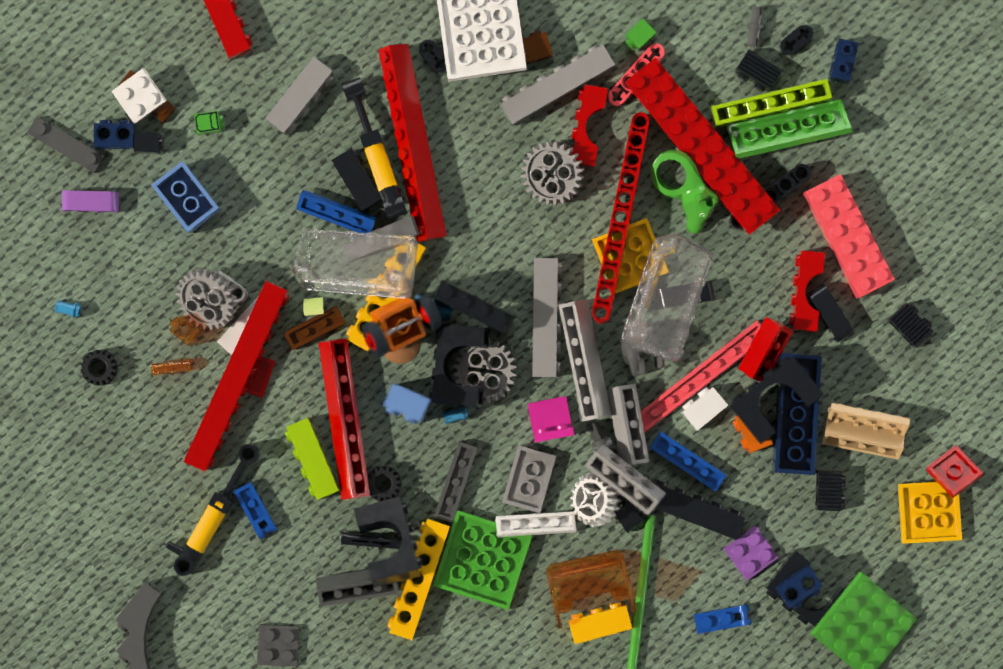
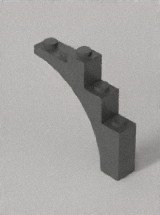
M148 581L144 582L116 618L117 626L125 632H131L116 651L119 653L118 657L122 661L132 663L128 669H151L147 656L146 635L154 606L163 593Z

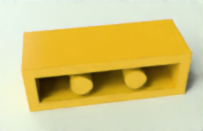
M621 602L610 604V608L602 610V607L590 610L591 614L583 615V612L571 615L572 619H569L568 622L574 644L632 629L626 605H621Z

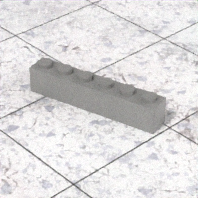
M604 45L591 47L587 50L588 54L575 56L570 60V64L567 66L562 64L553 70L555 73L549 76L547 74L542 75L536 79L537 83L532 86L530 84L523 86L519 89L520 93L515 96L510 94L504 97L501 107L511 125L514 126L613 69L615 64Z
M534 258L532 377H556V373H560V362H557V354H560L561 342H557V334H561V322H557V314H560L559 305L561 302H557V294H561V283H558V275L562 274V263H558V258Z
M588 299L560 304L559 310L582 421L612 416Z

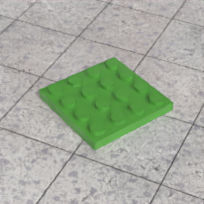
M457 510L433 586L509 610L532 535L497 537L496 522Z
M859 572L810 634L851 668L878 669L916 622L917 618L865 574Z

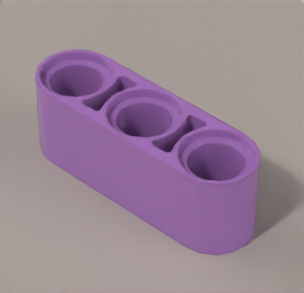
M62 191V211L106 213L113 211L114 213H119V192Z

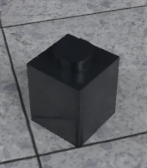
M135 132V153L160 155V150L164 148V138H161L159 133Z

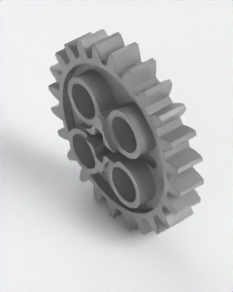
M547 141L546 145L542 142L539 144V148L534 146L532 148L533 152H527L529 158L523 159L527 166L521 167L522 170L526 171L521 177L527 179L523 185L530 186L527 192L533 191L532 198L539 196V202H543L546 199V205L551 204L552 201L554 205H557L559 200L563 204L566 202V198L568 200L572 199V194L578 193L575 187H582V184L578 181L584 179V176L579 175L580 172L584 171V168H579L578 166L582 161H576L579 154L572 155L573 148L566 150V143L559 147V141L554 142L553 145L551 141ZM549 154L554 157L553 164L548 161ZM563 159V163L554 171V176L550 177L543 187L542 183L552 174L551 170L556 168L560 160ZM563 167L568 168L569 176L563 174ZM537 169H539L542 172V179L537 177ZM552 182L557 184V191L552 190Z
M203 268L193 269L184 275L179 281L180 284L176 287L179 290L176 295L180 297L176 302L182 304L179 310H185L186 312L183 316H190L189 322L191 323L195 320L196 327L202 324L204 330L208 326L210 330H213L215 327L220 329L222 326H225L233 319V314L236 313L234 307L237 306V303L233 301L237 296L231 295L234 288L227 287L230 282L224 283V276L222 275L218 278L217 271L211 274L209 268L205 271Z
M489 339V349L466 347L467 352L460 351L463 357L456 358L460 363L453 366L458 369V372L453 374V376L459 377L456 383L462 384V386L485 388L484 398H486L487 403H491V397L495 401H498V395L505 397L504 390L511 391L508 385L515 384L511 378L517 377V374L512 373V370L518 368L511 364L516 360L515 358H509L512 352H504L506 346L503 345L499 348L500 342L498 341L492 345L491 339ZM479 354L482 361L479 365H475L473 357ZM496 357H499L501 360L498 368H494L492 365V361ZM468 368H487L489 370L502 371V375L486 373L484 376V373L469 371ZM473 374H477L479 377V381L475 385H472L470 382V377ZM492 377H496L498 380V384L494 388L489 384Z

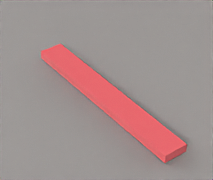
M758 320L642 409L640 412L644 432L652 428L746 355L761 327Z

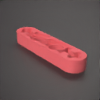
M660 44L650 45L610 90L608 101L611 105H622L632 94L630 89L625 86L624 80L638 72L637 65L644 62L648 64L650 62L643 57L646 55L649 58L652 54L651 49L656 50L658 48L660 50L659 55L661 56L655 57L659 62L662 60L665 51ZM621 85V87L629 93L626 95L625 92H623L620 96L622 100H616L614 102L612 100V93L617 94L621 90V88H618V86Z

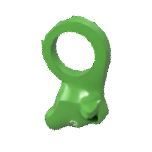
M679 150L662 152L651 166L653 186L662 195L681 200L687 218V230L694 234L700 233L715 206L720 202V199L705 184L696 164L686 153ZM675 160L684 167L686 180L682 187L672 188L661 180L659 173L662 162Z

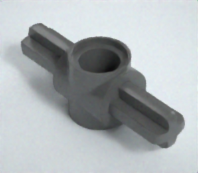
M598 421L589 423L587 428L594 440V443H592L593 450L596 452L603 444L616 454L617 451L610 437L604 436Z

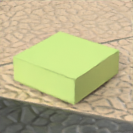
M323 297L304 299V316L324 314Z

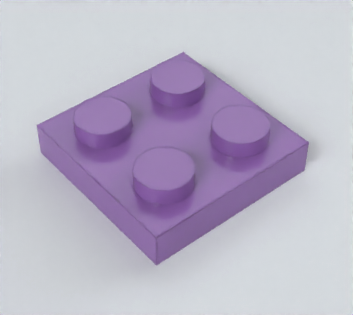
M756 525L723 548L746 581L779 558Z

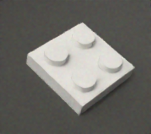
M145 68L138 71L112 91L134 124L167 101Z

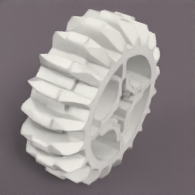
M595 473L585 474V476L579 478L580 482L574 483L576 489L571 490L574 493V496L570 497L573 500L571 507L575 508L573 514L578 515L577 520L583 521L585 525L603 526L611 521V517L616 516L614 510L620 509L617 506V503L621 501L617 499V495L620 493ZM594 484H597L601 488V490L599 491L597 488H595ZM592 508L597 514L594 515L589 509Z

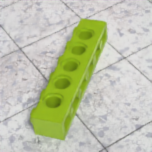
M828 79L714 105L710 108L714 128L827 102L832 98Z

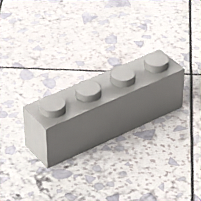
M313 57L265 119L286 135L287 132L292 133L297 126L295 122L298 118H303L309 111V104L312 101L316 102L321 96L320 90L324 85L328 87L333 81V71Z
M636 384L607 389L619 457L629 465L649 462Z

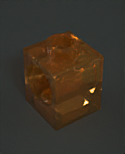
M182 315L180 318L175 317L170 323L171 329L169 331L187 346H190L202 332ZM183 324L189 327L186 335H181L179 332V328Z

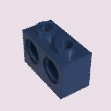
M839 38L836 42L828 80L844 84L850 82L859 45L858 42Z
M100 120L99 123H94L93 147L96 149H134L136 125L131 124L130 120H119V123H111V120ZM108 129L110 131L109 137L102 139L101 132ZM129 130V137L124 140L121 139V132Z
M806 565L774 588L788 608L793 607L796 609L804 603L803 599L808 596L812 598L820 593V588L823 585L811 567ZM807 577H811L813 580L810 588H805L803 585V581ZM794 588L796 590L795 598L788 599L787 591Z

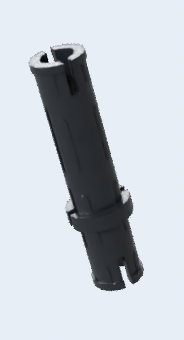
M342 532L341 545L377 547L378 550H383V548L399 550L402 538L386 537L384 534L375 536Z

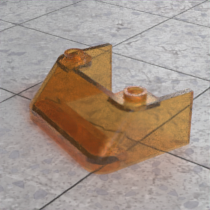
M609 551L551 564L546 569L558 629L562 628L559 614L569 612L573 608L572 600L611 592L615 600L623 601L629 599L632 612H636L630 578L624 556L620 551Z

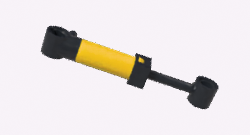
M361 78L341 83L347 101H354L365 134L359 136L388 220L407 214L379 130L372 131L361 99L367 95Z
M245 444L240 448L239 460L241 461L222 494L218 492L213 494L208 507L184 548L171 541L166 545L167 549L179 555L174 562V570L178 575L187 576L195 570L197 563L234 502L229 499L230 494L247 465L259 459L260 451L256 445ZM248 448L254 451V457L250 460L244 455L245 450ZM182 560L189 563L188 571H183L180 568Z

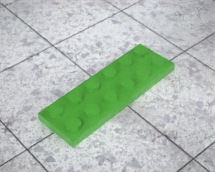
M841 99L726 125L734 154L738 159L852 133V127Z

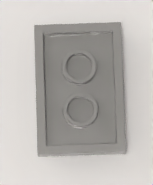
M518 445L502 503L540 513L556 456Z

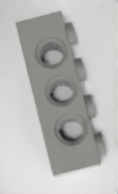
M603 444L585 465L647 515L652 512L666 494Z

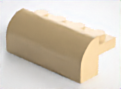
M832 403L826 412L821 444L899 460L904 448V436L909 427L910 419L898 415L894 416Z

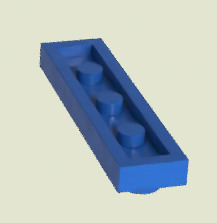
M306 190L301 192L296 208L299 211L363 235L373 231L377 219L375 216Z
M661 431L649 447L715 492L727 476Z

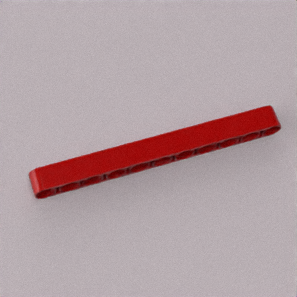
M638 112L633 116L592 309L593 318L598 324L607 323L611 318L650 129L649 117L643 112ZM643 119L646 121V125L638 127L636 122ZM639 138L642 140V144L634 146L632 141ZM631 157H636L639 161L635 165H630L628 160ZM627 176H632L635 180L631 184H626L624 179ZM623 195L631 197L627 203H622L620 198ZM619 214L627 216L624 222H618L616 217ZM615 233L623 235L620 241H614L612 236ZM616 252L619 254L617 260L611 261L608 259V255ZM608 271L615 273L614 278L611 280L604 278L605 273ZM602 291H609L611 293L610 297L602 299L600 297ZM598 310H605L607 312V315L602 319L596 317Z

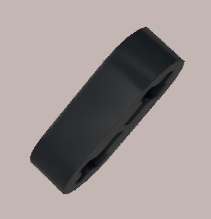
M801 25L785 37L779 46L781 53L791 56L807 44L813 37L811 27ZM799 30H807L809 32L807 34L808 38L803 37L798 40L797 37L801 34ZM794 40L796 43L792 46L793 51L789 49L786 51L784 49L786 46L785 42L789 44Z
M423 41L420 45L421 55L436 73H445L447 71L446 63H444V69L440 67L437 69L435 67L437 66L436 57L440 61H445L444 53L434 41ZM426 44L428 46H434L432 48V51L435 54L434 56H432L429 52H424Z

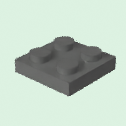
M259 625L257 665L297 667L299 626Z

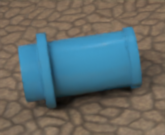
M60 300L56 302V313L71 315L72 318L79 317L82 307L78 303L71 304Z
M464 406L442 412L445 424L461 419L464 421L466 420L465 418L469 417Z

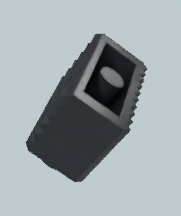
M749 49L735 70L738 73L737 77L745 82L751 81L754 83V88L761 92H769L782 71Z
M904 303L887 321L913 348H917L934 332L931 329L932 324L926 318L922 319L917 314L919 311L913 304L910 303L908 305Z
M816 471L815 510L841 511V507H845V495H842V487L846 485V476L843 475L842 471Z

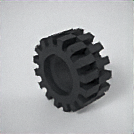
M93 350V352L87 353L86 357H83V362L80 364L82 369L80 371L83 374L82 377L88 383L102 386L114 380L113 378L117 375L118 366L114 356L109 352ZM97 360L104 361L107 366L106 372L100 376L95 375L92 371V365Z
M379 466L368 474L369 492L373 499L377 501L393 499L400 492L402 485L401 477L394 468ZM380 476L390 478L391 487L389 490L380 491L376 487V480Z

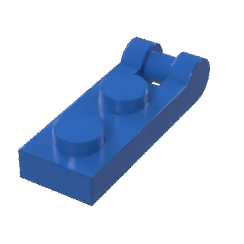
M252 482L233 491L260 540L265 538L266 534L274 533L278 530ZM265 520L267 525L261 528L259 522Z
M745 604L694 614L697 634L751 625L752 621L748 616L749 605ZM740 612L741 619L735 620L734 613Z

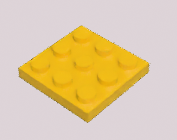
M647 218L632 223L629 226L616 293L669 273ZM608 233L592 239L601 265ZM615 233L612 236V239L614 241H620L623 235L620 233ZM616 252L608 255V259L611 261L617 260L619 254ZM612 271L606 272L607 280L613 279L615 273Z
M937 482L898 484L902 544L962 540L959 494L952 498Z

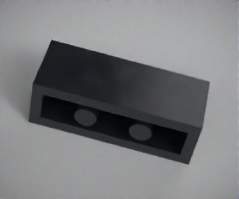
M351 148L331 160L362 212L382 201L377 185L374 186L370 180L374 178L368 167L364 169L360 163L364 160L358 150L354 152Z

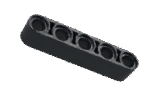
M806 164L797 165L766 188L765 192L774 194V203L776 204L810 178V167ZM797 169H803L806 172L805 178L801 179L796 175ZM781 181H788L790 189L783 190L780 185ZM731 215L729 218L730 227L734 230L743 229L741 226L734 224V217Z

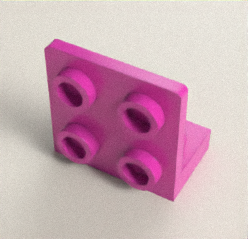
M565 396L528 404L535 442L574 435Z

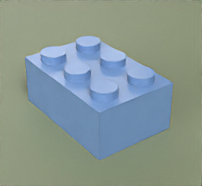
M183 161L151 185L189 234L221 211L220 207Z
M392 384L383 406L387 407V412L396 416L399 413L406 415L405 420L417 424V421L422 422L431 400L396 384Z

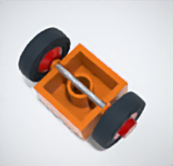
M402 296L371 311L370 314L373 321L363 325L362 332L365 343L376 357H381L387 354L388 351L394 352L426 336L422 323L428 330L433 331L441 327L442 320L437 306L429 296H421L416 299L415 303L414 300Z

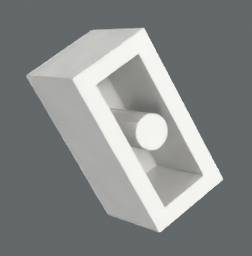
M705 387L698 393L699 398L693 402L691 399L682 406L684 410L681 413L696 431L728 406L714 387L710 389Z

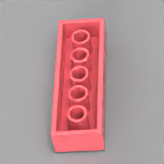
M841 174L803 193L856 299L895 280Z

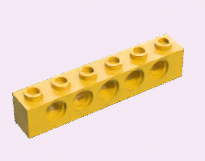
M411 239L396 244L394 249L397 252L394 257L390 255L385 264L387 267L385 273H380L375 282L378 284L375 291L371 290L365 299L368 301L365 308H360L356 315L358 321L355 326L351 324L346 333L349 336L347 338L348 341L368 352L370 349L365 343L360 326L364 322L373 321L370 308L373 305L382 307L400 297L426 251V247ZM406 253L410 256V261L407 264L399 262L401 254ZM392 271L400 272V279L398 281L390 280L389 275ZM383 288H388L391 291L390 296L386 299L380 297V290Z
M427 519L426 522L422 521L419 530L422 536L420 541L416 540L418 550L414 552H416V557L427 554L430 557V562L427 565H422L423 568L419 569V572L424 577L422 583L417 584L412 578L402 581L400 589L403 590L401 598L397 597L394 608L397 611L395 617H390L387 626L391 628L390 633L410 640L413 639L450 528L449 525ZM433 535L436 538V544L428 546L425 543L426 536ZM407 593H416L417 601L409 602L406 599ZM402 611H408L411 614L409 621L401 620L400 613Z

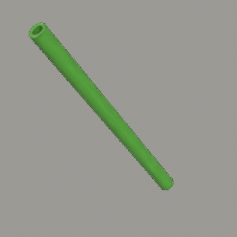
M646 514L627 669H637L656 521L655 515Z

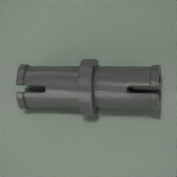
M752 6L751 21L748 24L749 37L747 46H760V35L764 26L762 25L764 7Z

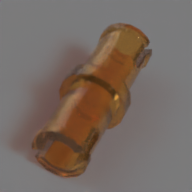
M191 359L151 363L152 376L170 374L171 376L179 372H192Z

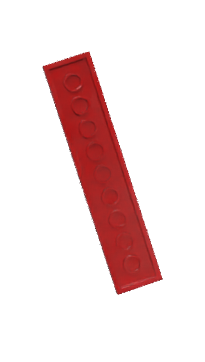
M656 57L625 81L626 86L679 151L686 153L693 160L702 179L716 193L720 201L748 235L752 234L780 211L774 201L742 162L736 158L733 151Z

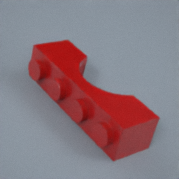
M584 85V90H579L578 101L582 102L581 108H576L575 120H578V125L572 131L571 139L575 140L571 154H579L576 161H582L580 166L595 167L598 146L589 140L586 134V122L591 115L605 109L608 88Z
M801 250L799 255L795 256L794 266H797L798 269L797 274L793 275L792 283L793 286H796L795 294L791 295L790 303L791 306H794L793 314L790 313L788 324L792 325L791 330L817 332L819 311L809 305L805 290L812 277L823 273L825 253Z

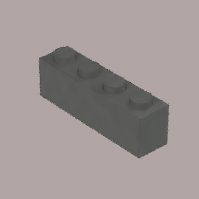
M369 569L316 578L320 607L399 594L398 582L374 588Z

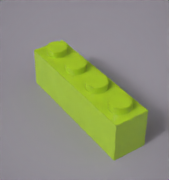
M310 418L287 426L286 438L295 447L292 451L296 461L300 460L303 468H300L303 478H308L311 486L308 487L312 498L316 497L318 500L340 491Z

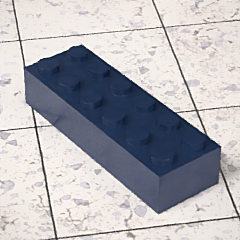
M781 353L779 361L786 356L789 358L794 356L820 388L822 356ZM777 384L776 432L774 433L772 472L815 475L819 398L807 407L799 395L790 386L785 384Z

